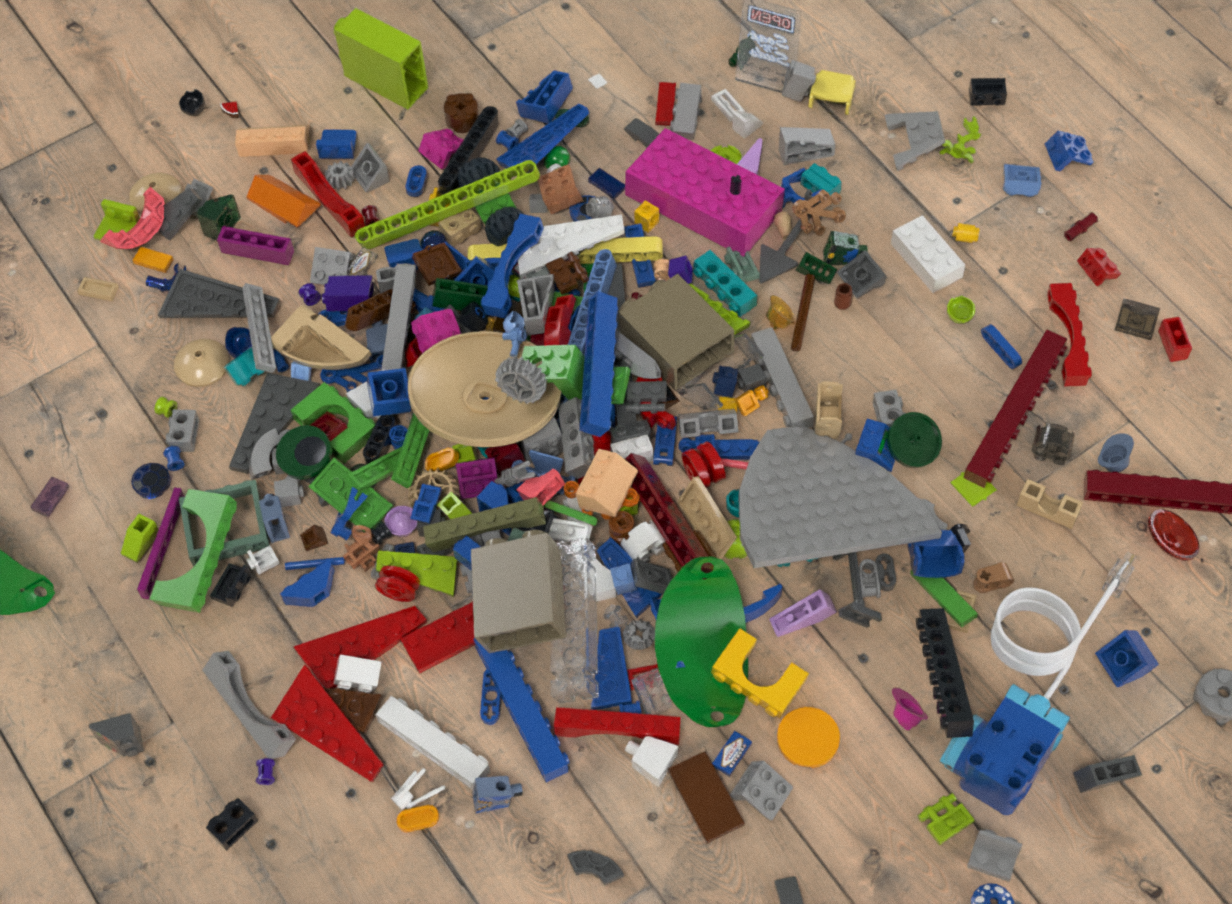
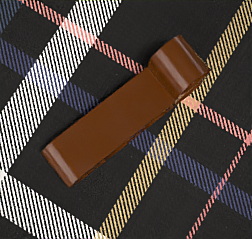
M389 289L348 308L345 327L350 331H359L389 317L393 289ZM413 300L411 314L414 313L416 303Z

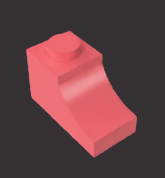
M552 469L542 476L526 480L517 491L523 501L537 497L544 506L565 485V482L559 472Z

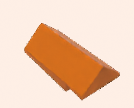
M255 175L246 196L249 201L283 223L289 222L297 228L321 206V203L271 175Z

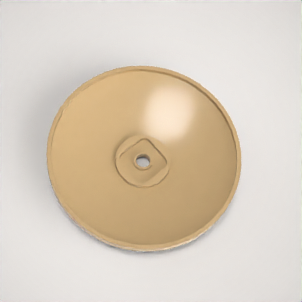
M491 331L463 333L436 343L418 358L411 369L408 379L409 403L418 420L428 430L448 441L473 447L508 445L524 440L540 431L555 415L560 404L561 391L554 383H546L547 386L544 394L534 403L529 402L526 404L524 401L519 403L516 399L513 401V398L510 396L506 397L507 394L501 392V388L497 386L498 382L495 381V374L501 362L508 357L513 358L510 356L512 341L503 340V333ZM527 340L523 341L520 344L517 358L520 359L522 357L524 346L536 345ZM539 361L536 364V367L542 364V361Z

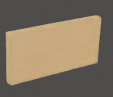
M699 476L693 477L677 503L692 528L701 533L716 557L722 559L737 537Z

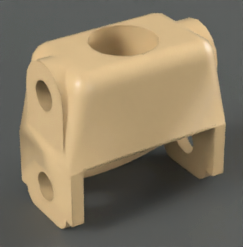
M826 381L818 383L815 408L816 435H826L834 440L839 437L842 426L841 404L843 384Z

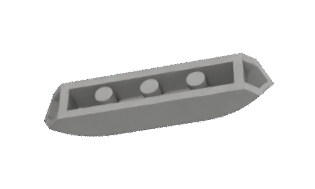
M615 330V357L618 360L622 359L625 365L631 369V373L636 376L649 379L661 378V370L656 361Z

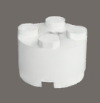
M652 520L649 521V524L645 521L636 526L628 533L630 537L627 540L623 538L621 541V546L632 560L638 559L649 562V557L654 554L658 556L665 550L662 546L665 539Z

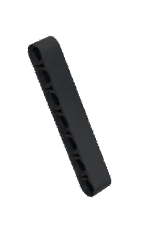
M487 106L482 110L439 177L438 187L440 196L460 188L458 184L460 169L466 162L480 156L499 125L496 107Z

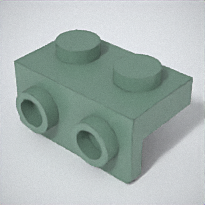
M730 246L726 247L725 263L730 265L731 270L744 283L759 279L760 274L748 251L743 257L740 255V252L732 251Z

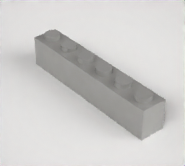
M773 328L751 333L750 349L752 352H755L756 362L760 364L767 377L771 396H775L777 400L776 406L778 411L783 413L785 426L792 428L794 426L813 427L814 416Z

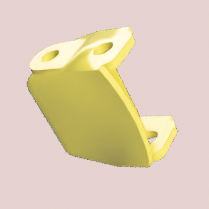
M821 70L816 74L815 82L811 88L809 108H812L814 99L846 104L845 114L849 115L856 80H854L852 75Z

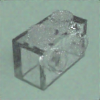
M657 668L642 673L631 680L645 714L659 715L673 707Z

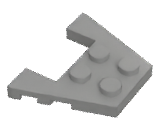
M938 111L885 114L888 130L906 125L911 147L910 150L893 155L897 171L903 169L905 164L916 161V158L923 153L927 154L945 143Z

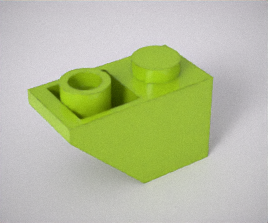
M452 492L437 504L450 519L472 514Z
M138 514L127 528L121 555L138 563L156 539L159 529L155 521Z

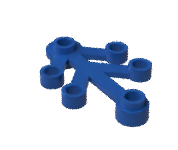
M383 355L379 356L376 362L340 370L322 369L320 373L321 380L326 384L335 382L346 388L348 393L357 387L356 383L353 381L348 382L342 377L349 376L362 384L367 382V377L360 373L381 370Z

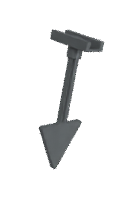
M808 189L804 194L806 201L813 198L811 190ZM818 201L816 204H814V205L811 206V207H815L816 205H818L819 203H821V201ZM807 214L808 220L812 218L811 214ZM800 219L777 251L761 244L760 284L798 266V262L786 256L785 253L801 232L802 224Z
M857 553L834 555V560H839L848 555L854 599L852 603L838 610L839 617L866 628L870 627L869 621L872 619L878 622L882 621L881 613L865 607V602L862 599Z

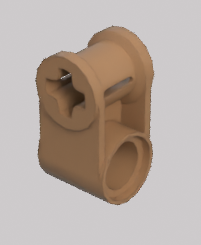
M1001 562L979 569L976 573L973 587L979 593H986L996 589L1007 588L1015 580L1007 563Z

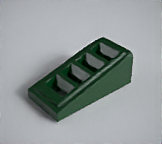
M805 252L795 271L803 275L813 274L816 280L830 284L837 268ZM826 271H829L828 276L824 275Z

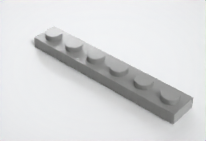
M245 283L242 289L255 368L273 373L276 365L262 287Z

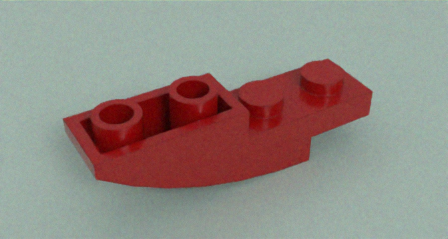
M573 294L557 297L555 306L549 307L545 322L544 346L568 345L571 335L568 325L576 301Z

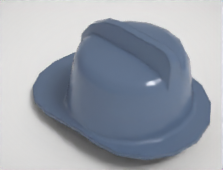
M1125 433L1115 434L1108 438L1098 456V463L1109 472L1125 470L1130 463V454L1134 446L1133 438Z

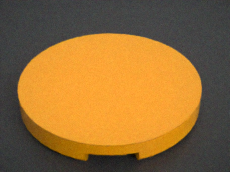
M801 707L789 712L781 720L777 731V744L782 755L790 763L803 767L817 768L827 764L837 753L840 743V732L834 719L826 712L814 707Z

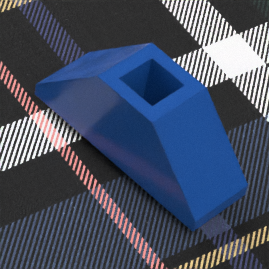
M327 560L320 563L316 569L301 576L294 584L285 587L280 593L284 604L314 607L329 597L334 576L332 562Z

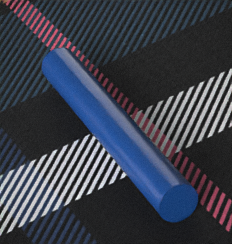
M343 557L285 562V570L315 568L327 560H330L333 566L345 565V559Z

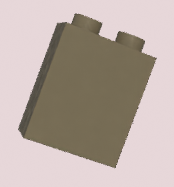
M676 274L667 281L661 279L655 282L647 294L637 300L635 298L628 299L618 311L620 333L656 361L661 370V377L674 390L685 385L734 352V329L679 274Z
M530 530L525 532L520 539L507 541L501 538H494L486 541L484 547L471 549L474 638L488 653L567 638L561 550L548 533L541 530Z

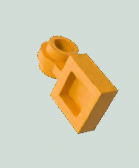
M762 385L755 388L754 392L753 390H748L734 400L742 416H747L759 408L760 405L757 400L762 401L768 398L769 391Z

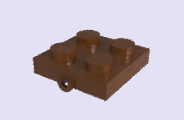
M445 242L433 247L428 245L424 250L412 255V259L429 286L435 284L436 278L450 279L462 272Z

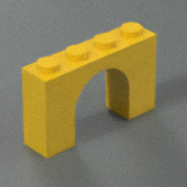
M739 629L713 665L711 673L719 682L729 684L730 688L737 694L742 693L747 696V699L756 706L759 704L765 708V712L770 716L781 718L806 682L809 673L791 662L782 677L775 684L767 687L752 684L745 677L742 665L754 649L757 639Z

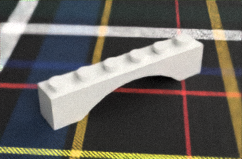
M566 497L563 500L564 506L582 512V509L579 508L577 497L573 499ZM567 516L568 521L586 523L573 517ZM578 544L579 550H576L578 562L582 561L583 567H580L583 579L587 578L588 584H585L587 596H591L593 602L615 598L616 589L611 571L594 557L588 544Z

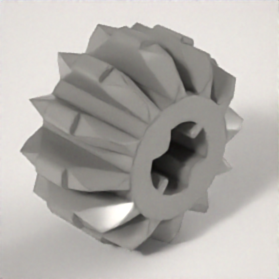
M342 161L337 164L334 162L333 166L328 165L327 170H325L326 180L333 189L336 188L339 191L340 188H344L346 190V186H352L355 176L354 170L348 162L344 164Z

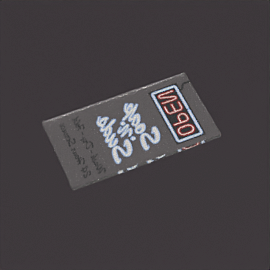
M743 0L736 81L782 93L786 71L791 61H797L801 11L763 0Z

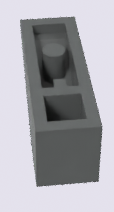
M1135 755L1088 765L1074 772L1073 775L1080 793L1142 776Z

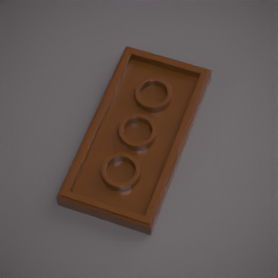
M705 751L668 769L672 781L706 844L745 825Z

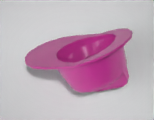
M900 688L892 689L893 697L896 700L893 715L905 730L909 731L912 727H916L922 719H928L926 713L911 694Z

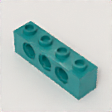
M711 250L694 260L693 272L695 276L701 278L707 288L712 289L719 300L724 301L729 309L736 312L739 317L757 306V294Z

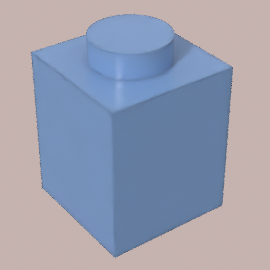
M630 564L610 569L618 595L637 590Z

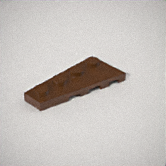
M323 687L347 716L351 724L359 732L366 734L383 696L375 693L369 694Z

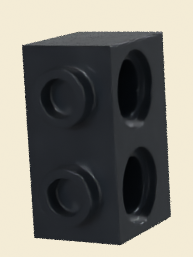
M237 797L234 801H230L218 816L211 818L206 829L227 851L258 822V819ZM243 812L240 818H234L237 813ZM227 827L224 833H218L221 828Z

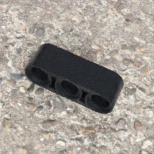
M382 415L379 417L363 449L366 465L387 454L392 444L389 432L396 426L393 415Z

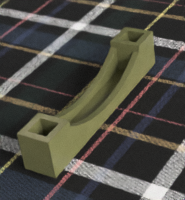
M535 497L423 526L426 545L432 552L452 548V545L462 540L466 535L472 537L500 529L531 528L546 524L543 505Z

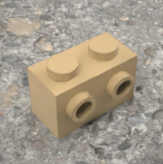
M470 208L439 222L440 234L454 247L481 230L480 218Z

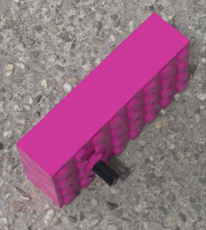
M666 128L625 171L626 196L641 204L646 200L659 208L660 214L725 248L730 246L732 251L740 252V255L743 257L772 225L775 219L774 216L782 212L784 188Z

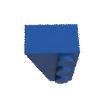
M552 71L539 82V86L536 89L529 90L527 92L528 95L524 99L517 100L516 105L520 117L549 124L573 89L569 73Z

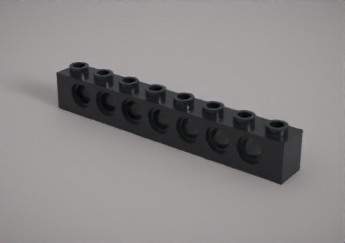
M944 608L920 609L919 618H916V629L920 630V644H924L922 652L923 657H927L926 670L930 671V685H934L933 698L937 700V714H941V729H945L947 738L973 737L974 719Z

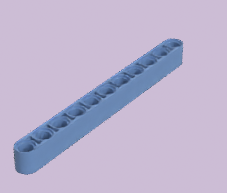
M602 249L596 255L568 345H576L584 356L588 301L597 291L608 294L617 265L611 251L608 249ZM561 392L560 403L569 401ZM557 409L554 418L557 419L556 422L561 431L559 410Z

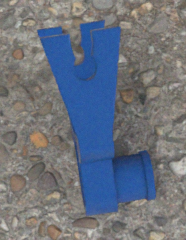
M805 168L782 179L781 187L785 189L782 208L785 207L786 202L791 201L794 204L799 199L805 200V197L797 195L790 186V183L801 182V175L806 171ZM821 189L812 193V196H816Z
M354 487L351 488L346 508L342 514L338 512L335 524L330 531L332 535L340 536L344 540L349 538L352 529L346 527L345 524L368 497L366 494L361 493L358 501H355L354 497L358 490Z

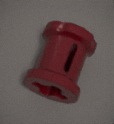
M367 205L362 209V215L365 217V227L380 221L377 218V207L374 205Z

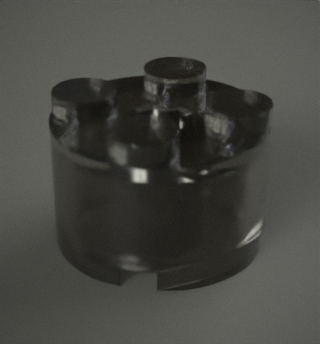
M1049 423L1040 428L1041 425L1037 426L1032 445L1034 458L1039 461L1049 459L1053 460L1057 465H1064L1065 461L1071 457L1075 439L1074 432L1072 431V434L1067 432V427Z

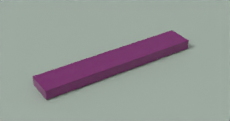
M174 487L139 582L137 591L143 599L150 598L181 512L179 498L185 497L181 488Z

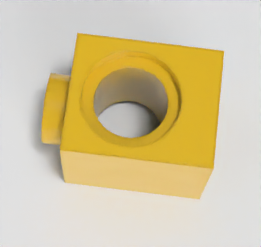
M646 200L634 211V225L641 224L642 229L647 233L659 223V208Z

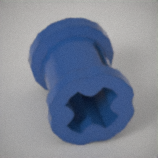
M502 130L496 137V143L510 150L519 143V139L508 135L506 131Z
M178 446L167 447L163 452L164 457L168 461L167 468L170 471H178L185 465L180 457L181 451Z
M639 701L626 705L619 703L620 712L642 714Z

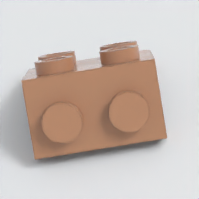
M565 165L539 177L538 183L542 198L551 215L583 201V197L575 184L570 165Z

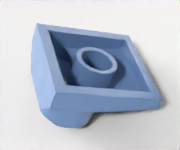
M1004 164L1003 190L1008 195L1020 194L1033 197L1039 193L1041 188L1040 167Z

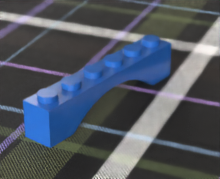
M520 214L518 220L514 222L513 232L507 239V246L501 253V260L496 265L494 276L488 283L486 295L481 300V306L486 315L500 318L507 317L512 305L508 289L511 271L521 255L538 243L544 229L541 218Z

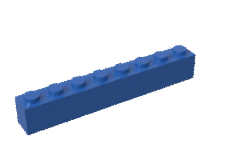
M597 291L588 301L579 431L598 437L609 431L611 427L612 379L614 377L615 330L617 328L616 314L618 312L617 298Z
M473 638L475 649L485 668L489 669L493 683L495 680V687L499 688L501 698L545 783L567 773L568 764L570 763L569 758L565 752L561 753L559 739L556 735L552 736L549 730L551 725L547 717H542L540 713L542 708L538 700H533L531 696L533 691L530 685L524 683V674L521 668H516L514 664L515 657L512 651L504 650L488 653Z

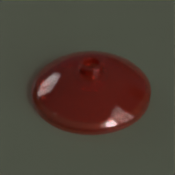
M1158 509L1149 516L1148 528L1150 535L1164 553L1172 558L1183 561L1192 560L1198 555L1200 550L1198 538L1194 530L1183 518L1165 509Z

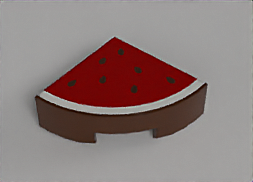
M237 101L220 104L223 113L231 118H239Z

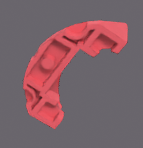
M149 187L143 194L145 200L144 209L137 224L127 233L123 229L117 233L109 230L100 242L116 249H131L151 240L153 235L159 231L164 220V198L153 188Z

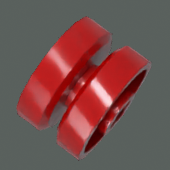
M706 441L698 445L696 450L691 448L681 454L683 466L690 481L693 477L699 476L704 486L708 488L711 482L716 484L726 479L722 460L710 442Z

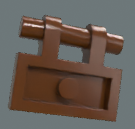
M572 251L567 253L569 260L566 262L560 257L545 264L549 274L554 275L555 285L561 295L578 288L576 281L580 279L583 283L589 281L586 269L580 265V259ZM574 267L576 272L572 274L569 269Z

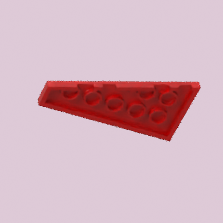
M412 606L293 646V648L323 687L335 689L338 687V685L334 684V678L340 655L376 660L400 643V638L427 624V619L416 606Z
M304 665L271 718L278 723L285 724L289 730L367 780L374 782L384 763L362 738L358 730L325 691L310 669Z

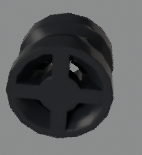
M382 521L378 522L375 528H370L373 535L372 539L379 546L383 544V540L392 537L389 528Z

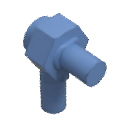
M514 327L510 332L502 334L503 340L512 341L511 357H517L520 344L527 338L526 331L522 330L521 327Z

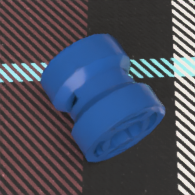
M394 426L389 432L391 443L395 450L403 445L407 433L405 426Z

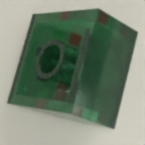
M232 194L206 201L197 212L204 236L216 241L223 226L233 228L241 218L235 197Z

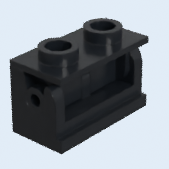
M971 78L969 85L970 105H1005L1007 97L1006 79Z

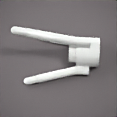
M423 768L419 773L414 771L391 799L401 810L405 807L411 809L414 805L444 790L445 786L436 788L411 801L413 796L409 789L424 774L426 770Z

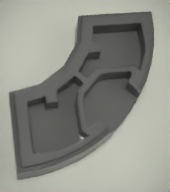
M587 850L567 854V858L576 876L581 874L593 875L600 879L604 886L624 877L620 867L607 856Z

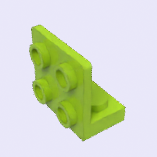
M103 199L101 206L105 216L94 234V239L101 240L109 230L114 233L122 229L126 233L130 231L140 219L136 207Z

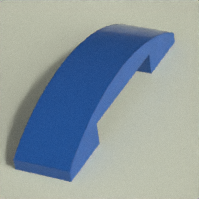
M781 584L764 590L762 600L743 607L746 623L765 614L778 602L782 596L783 587Z

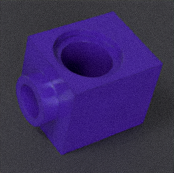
M687 256L670 259L669 277L672 278L679 274L689 284L692 283L693 267Z

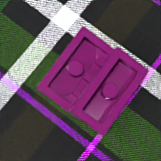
M494 457L456 463L461 499L477 497L491 481L495 483L494 480L497 479Z

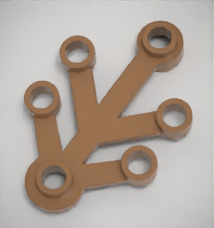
M821 190L808 201L799 199L792 206L794 215L800 217L801 230L806 234L812 230L818 236L825 233L826 228L821 224L819 216L831 218L836 223H841L846 218L845 211L840 207H835L832 210L824 209L832 203L838 205L841 202L842 196L837 192L830 196L828 192ZM818 201H821V203H819V204L816 205L815 207H811V206H813L814 204H816ZM807 214H811L813 225L808 222Z

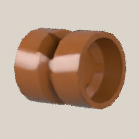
M618 511L616 517L611 516L609 518V537L621 546L623 538L627 540L630 537L628 533L634 529L633 516L626 511Z

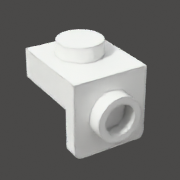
M271 546L254 554L251 550L247 551L249 556L246 559L251 570L256 569L258 575L280 564Z

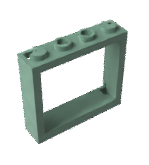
M247 480L240 484L226 485L223 488L205 491L229 495L233 499L252 494L260 534L224 542V548L220 553L218 561L248 554L247 551L249 550L257 552L270 546L259 501L261 496L256 480ZM181 497L179 502L188 555L194 567L201 558L205 547L195 549L189 512L182 507L185 497Z

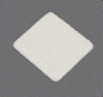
M600 74L588 79L596 89L607 84V81Z

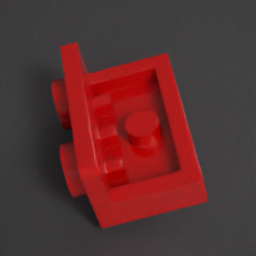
M1087 248L1077 259L1078 264L1096 286H1100L1105 279H1117L1121 275L1117 265L1108 258L1106 251L1102 248Z

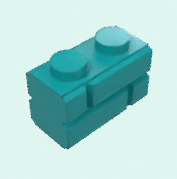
M814 163L802 173L800 184L806 189H810L812 193L821 189L828 192L831 196L835 192L838 194L841 192L842 182L837 176H832L828 173L825 167Z

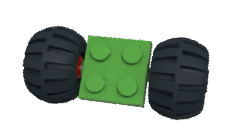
M478 157L471 159L459 171V187L461 188L500 172V169L488 158ZM504 194L475 206L485 224V232L489 242L495 246L507 244V239L513 232L514 222L518 220L520 214H524L516 208L509 194Z

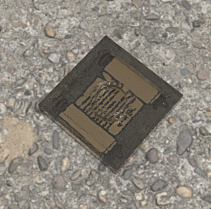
M1124 298L1114 331L1151 340L1160 308Z

